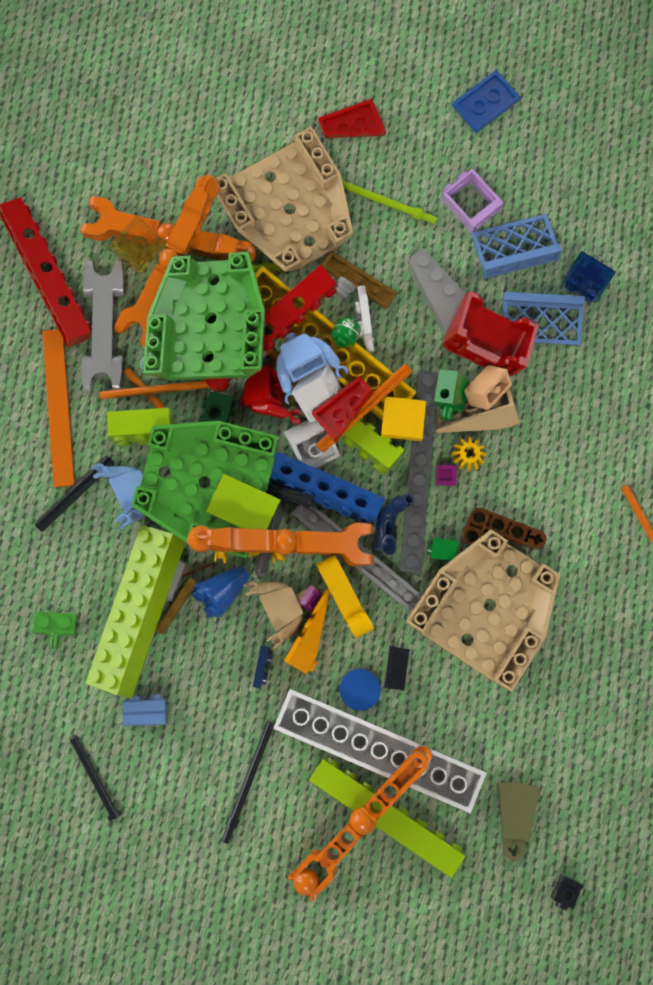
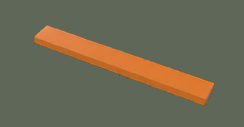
M58 329L42 331L53 483L54 488L75 485L65 346Z

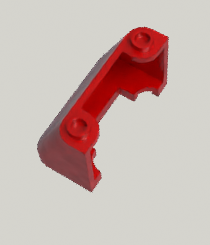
M469 291L464 295L442 343L444 349L483 368L491 365L507 369L509 377L527 368L539 325L532 322L529 318H521L513 322L483 307L484 300L481 295Z

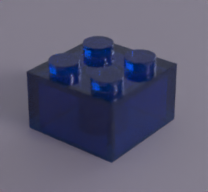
M581 251L562 283L565 284V288L569 291H576L585 296V301L596 303L616 271Z

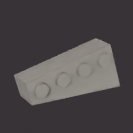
M423 248L409 260L407 268L445 337L465 293Z

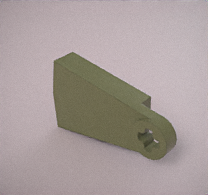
M497 782L503 853L508 859L517 861L523 857L527 841H529L541 787L519 782ZM516 843V847L520 850L512 856V852L508 851V847H512V844Z

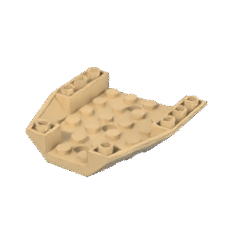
M312 126L295 134L294 143L231 177H228L226 173L216 177L220 184L217 198L236 230L285 272L299 270L328 255L331 251L337 250L353 235L341 174ZM272 173L276 176V179L273 182H268L265 176ZM292 205L296 210L292 214H287L284 211L285 207ZM311 237L315 240L313 246H306L304 240Z
M489 530L438 571L406 620V623L491 681L512 692L546 638L560 574L545 564L539 565L507 544V539L493 530ZM508 565L516 568L517 573L514 577L506 574V567ZM491 599L495 603L492 611H487L484 608L485 600ZM466 633L470 634L473 638V642L469 646L462 643V636Z

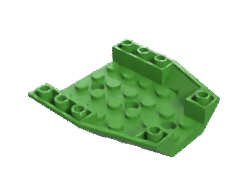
M249 252L229 253L228 260L196 262L191 256L171 257L147 317L143 364L144 375L167 380L247 378L262 370L265 307ZM219 277V282L216 285H211L212 279ZM216 315V321L212 324H209L208 319L211 316ZM208 354H214L213 360L211 362L206 363V356Z
M221 421L152 426L147 444L150 450L140 487L136 486L131 506L185 542H187L189 532L195 526H207L209 529L240 528L206 512L223 474L267 493L276 459L279 436ZM165 466L171 469V474L168 478H163L160 474L161 469ZM209 477L211 484L208 488L200 486L201 478ZM225 552L247 558L249 552Z

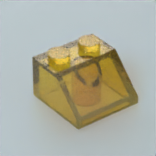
M136 216L107 247L136 274H140L161 252L166 242L139 216Z

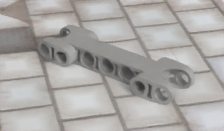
M87 260L85 263L83 293L84 297H93L92 356H82L81 375L85 393H92L94 381L103 375L111 378L113 390L122 389L124 357L115 356V351H113V344H115V331H113L115 312H113V306H115L116 297H125L126 288L122 260H115L111 273L104 276L98 275L95 272L94 260Z

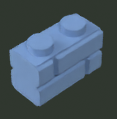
M149 695V700H141V696H133L132 699L128 698V700L123 701V726L168 724L167 699H162V695Z

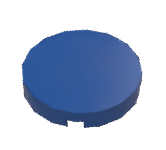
M355 669L350 671L343 677L340 683L342 701L354 710L364 711L377 703L380 697L381 686L379 680L368 670Z

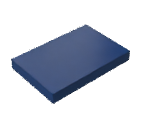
M495 70L454 101L452 107L475 133H478L519 102L521 97L503 76Z

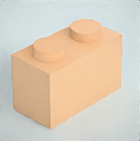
M488 365L464 391L470 406L489 410L512 386V382L507 369Z

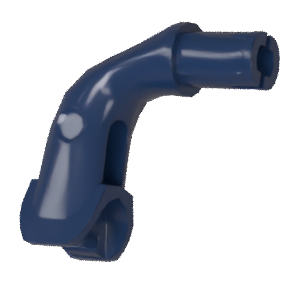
M406 493L401 497H394L379 514L375 528V539L371 548L372 551L384 549L386 555L395 553V519L406 507L414 504L413 495Z

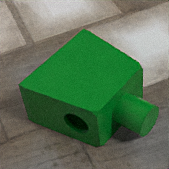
M439 370L434 402L441 408L439 418L445 421L452 420L453 412L462 413L467 400L464 390L470 383L459 371Z

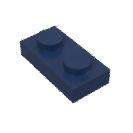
M260 647L252 687L261 689L262 685L267 684L269 673L265 672L266 664H271L273 652H269L270 647Z

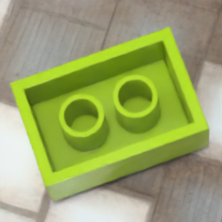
M169 408L107 412L108 437L120 447L129 446L133 442H138V445H147L152 426L174 424V416Z

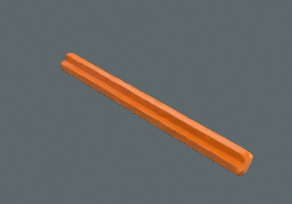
M407 364L400 367L373 392L343 435L412 373L411 368ZM327 434L316 446L321 452H325L335 442Z

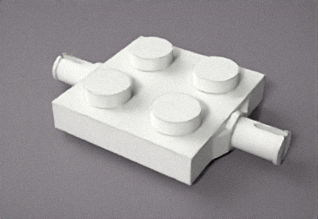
M366 286L357 287L359 298L358 302H355V318L360 320L358 324L361 328L358 339H362L363 345L365 344L366 351L371 354L375 351L368 297L365 289Z

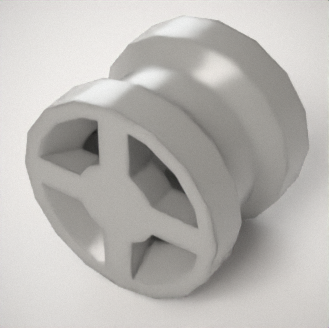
M340 277L337 281L339 287L336 288L337 292L334 295L347 302L350 293L354 292L356 287L346 278Z

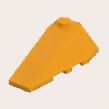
M328 589L325 590L311 618L306 622L301 635L297 637L284 660L305 674L308 671L313 672L318 664V661L315 659L318 654L330 594Z

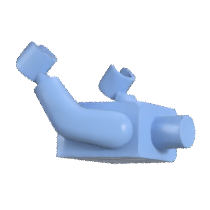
M294 333L286 335V343L281 345V353L277 356V376L283 392H286L285 402L289 404L288 396L293 395L291 379L295 382L327 365V362L331 367H335L334 374L337 378H341L338 373L340 368L344 370L345 374L348 373V369L340 365L341 361L327 343L319 338L309 337L307 334H301L298 337Z
M100 463L91 468L98 471V473L93 475L95 479L101 476L110 478L108 480L125 513L120 514L115 522H122L121 530L145 516L131 506L136 486L140 487L143 472L130 466H104Z

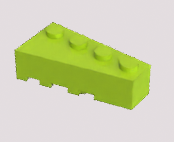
M362 418L342 436L343 439L341 441L347 447L351 448L353 446L358 450L357 455L364 461L370 460L374 464L372 467L378 473L382 474L384 472L387 475L403 457L405 449L401 446L395 448L390 438L378 435L379 432L376 427L368 422L362 423Z

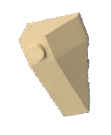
M510 388L489 410L470 406L468 402L465 404L462 413L453 412L451 421L440 419V415L435 417L437 433L499 430L520 423Z

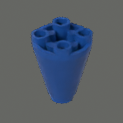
M240 565L238 568H231L194 585V590L191 593L198 602L201 601L205 606L204 611L210 618L214 616L221 618L243 590V585L248 583L250 575Z

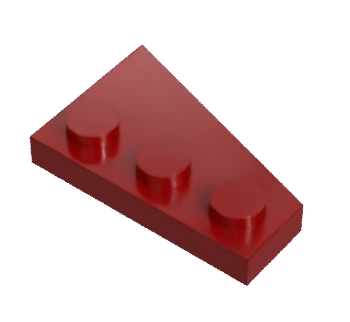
M359 376L311 414L330 438L337 443L373 394V391Z

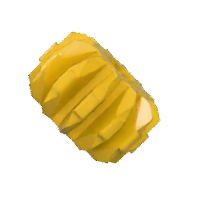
M468 437L467 443L463 438L460 439V445H454V449L457 451H453L452 456L458 458L453 463L461 462L460 470L466 465L467 472H470L471 465L474 470H478V464L483 465L485 461L482 458L487 456V453L480 452L485 446L481 445L478 447L479 440L476 439L472 443L471 437ZM469 450L472 451V456L470 458H467L466 452H468Z

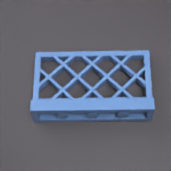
M547 214L471 233L484 279L560 260L562 249L560 244H557ZM544 221L545 228L541 231L534 228V224ZM522 226L527 229V232L522 236L514 232L515 229ZM504 231L509 235L504 241L496 237V234ZM530 231L540 235L537 242L527 238ZM486 236L490 240L487 245L478 242L477 237ZM511 236L521 240L518 247L508 243ZM544 237L550 240L552 245L545 247L539 243ZM492 241L502 245L499 251L489 247ZM526 242L534 247L530 251H525L521 249V246ZM507 247L514 250L513 255L506 256L502 254V251ZM486 251L495 255L494 260L485 262L483 256Z
M505 292L503 294V317L513 322L521 315L530 319L525 311L530 307H535L540 315L532 322L543 316L549 323L543 331L538 328L539 334L536 336L534 343L581 345L585 296ZM507 306H515L521 313L512 320L507 314ZM550 308H555L560 314L553 322L545 314ZM570 309L578 310V318L573 323L565 315ZM561 317L569 324L563 332L554 324ZM551 326L559 334L554 340L548 339L544 334ZM571 327L577 333L576 341L568 340L564 336V333Z

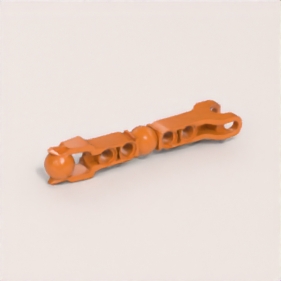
M203 175L196 181L195 188L186 199L182 212L165 245L168 248L160 253L159 265L156 264L136 304L133 307L122 310L116 321L114 329L119 334H125L132 324L139 323L143 329L140 341L144 347L148 313L171 257L187 256L205 219L209 216L213 200L219 194L220 184L214 176Z
M96 196L89 198L88 204L90 208L100 212L101 217L94 224H82L80 233L84 237L104 241L111 236H120L149 244L158 245L159 243L161 246L168 248L165 245L175 226L174 224H161L160 221L117 211L106 198ZM200 230L188 253L221 261L228 260L229 253L249 252L251 261L254 263L257 251L255 246L248 241H239L222 233L215 234Z
M353 523L345 527L341 532H292L288 529L276 531L232 527L209 529L207 526L200 525L192 528L187 538L189 546L194 551L200 553L214 550L219 552H276L280 555H289L291 553L336 555L348 566H368L373 564V556L362 553L357 545L360 536L373 533V525L367 523Z
M424 745L416 747L374 793L368 803L352 812L347 825L321 850L314 849L289 874L288 880H293L294 888L298 894L309 896L310 902L316 899L319 893L336 875L338 870L336 865L363 835L370 834L375 829L378 819L425 772L433 757L430 748ZM393 786L397 794H389L386 787ZM372 802H379L382 805V810L374 809ZM344 833L352 834L354 840H347L344 837ZM330 848H336L339 851V855H333L330 852ZM313 860L316 862L320 861V865L327 868L328 875L321 882L314 870L306 868Z

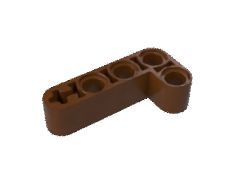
M475 508L470 513L461 535L462 543L467 547L474 542L466 539V533L473 532L476 535L477 541L484 532L487 533L489 530H493L512 543L534 551L542 548L547 541L544 532L483 508ZM476 513L481 514L483 522H475L473 515ZM493 521L501 522L502 530H495L492 525ZM513 528H518L521 531L520 538H515L512 535ZM538 536L540 543L535 545L534 540L530 538Z

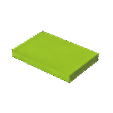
M223 474L206 512L243 529L267 530L281 500Z

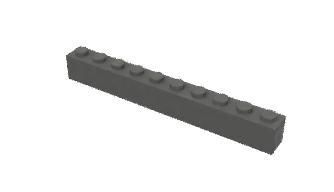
M419 370L417 375L415 400L426 401L423 440H411L407 493L408 495H413L415 502L412 506L405 508L400 574L420 575L422 570L436 412L434 398L439 372Z

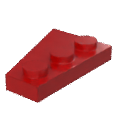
M373 99L318 118V123L325 138L386 136L385 128Z

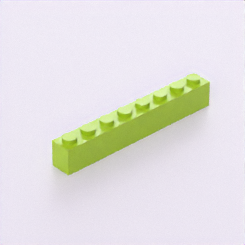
M330 757L327 760L323 758L309 781L353 811L368 803L374 795V787L365 781L362 784L356 781L355 778L357 776L347 769L343 772L337 768L339 763ZM372 802L374 809L382 810V805L379 802ZM392 805L378 819L376 827L451 878L466 857L462 853V847L453 841L451 845L444 841L445 836L437 830L433 832L426 828L427 823L418 817L415 820L408 816L410 812L400 805L398 808Z

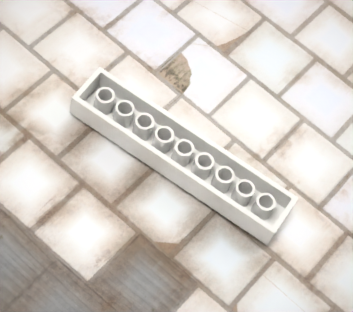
M292 689L288 692L273 728L387 778L394 773L416 747L421 745ZM430 749L433 754L431 762L425 772L410 788L471 813L486 772Z

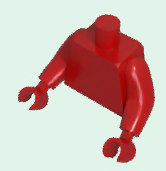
M276 363L264 365L262 370L253 374L245 381L244 395L239 398V403L243 408L248 407L258 415L283 419L288 417L292 424L300 423L299 418L293 417L296 415L301 416L299 409L288 411L287 408L281 406L282 387L277 376Z

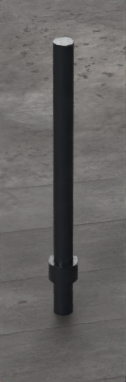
M268 720L231 816H228L225 823L227 826L221 839L223 843L229 844L234 829H237L239 825V816L275 723Z

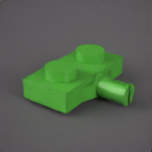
M35 612L33 633L50 636L49 648L58 649V637L76 635L77 614Z

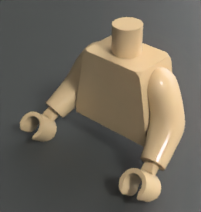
M251 581L243 585V587L247 586L250 590L245 595L260 594V600L276 632L267 639V642L270 640L274 642L275 646L272 647L274 650L290 638L301 625L304 613L299 602L306 590L295 595L292 587L285 583H255Z

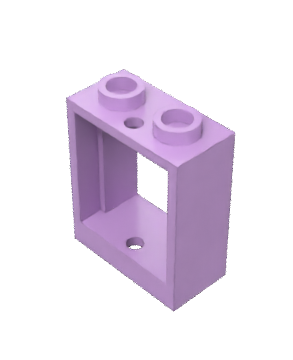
M473 169L468 172L464 171L453 185L450 183L442 190V202L471 233L475 232L498 213L503 206V201ZM468 183H471L489 203L487 207L472 219L451 198Z

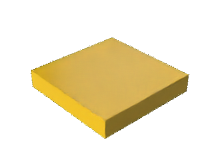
M385 396L381 437L422 441L426 401Z

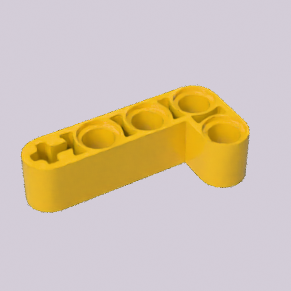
M332 555L317 563L316 566L355 639L374 630L368 615L363 610L336 556Z

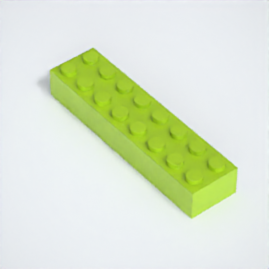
M140 526L85 684L132 699L186 543L176 535L147 526Z

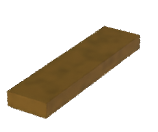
M333 251L329 253L322 264L323 268L330 275L337 279L343 277L352 282L357 292V287L366 286L368 299L386 310L397 295L396 291Z

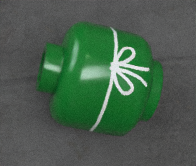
M345 316L337 320L331 336L338 347H351L355 345L361 328L356 319Z

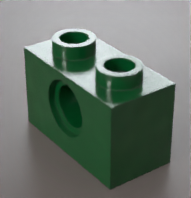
M209 391L208 397H205L203 401L204 415L199 417L198 422L221 421L229 423L234 404L233 396ZM213 411L221 413L217 419L210 418V415Z

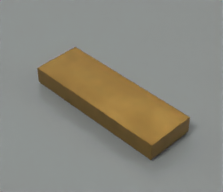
M192 578L188 579L156 628V631L165 634L193 591L194 585L198 583Z

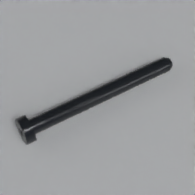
M76 735L70 737V742L110 815L107 819L111 822L121 816L122 812L116 810L81 742Z

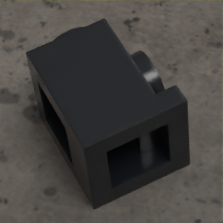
M560 874L551 896L556 901L555 906L566 911L568 907L574 909L584 885ZM566 891L571 892L569 898L564 897Z

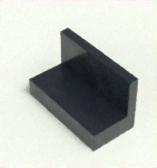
M389 646L383 688L404 691L410 649Z

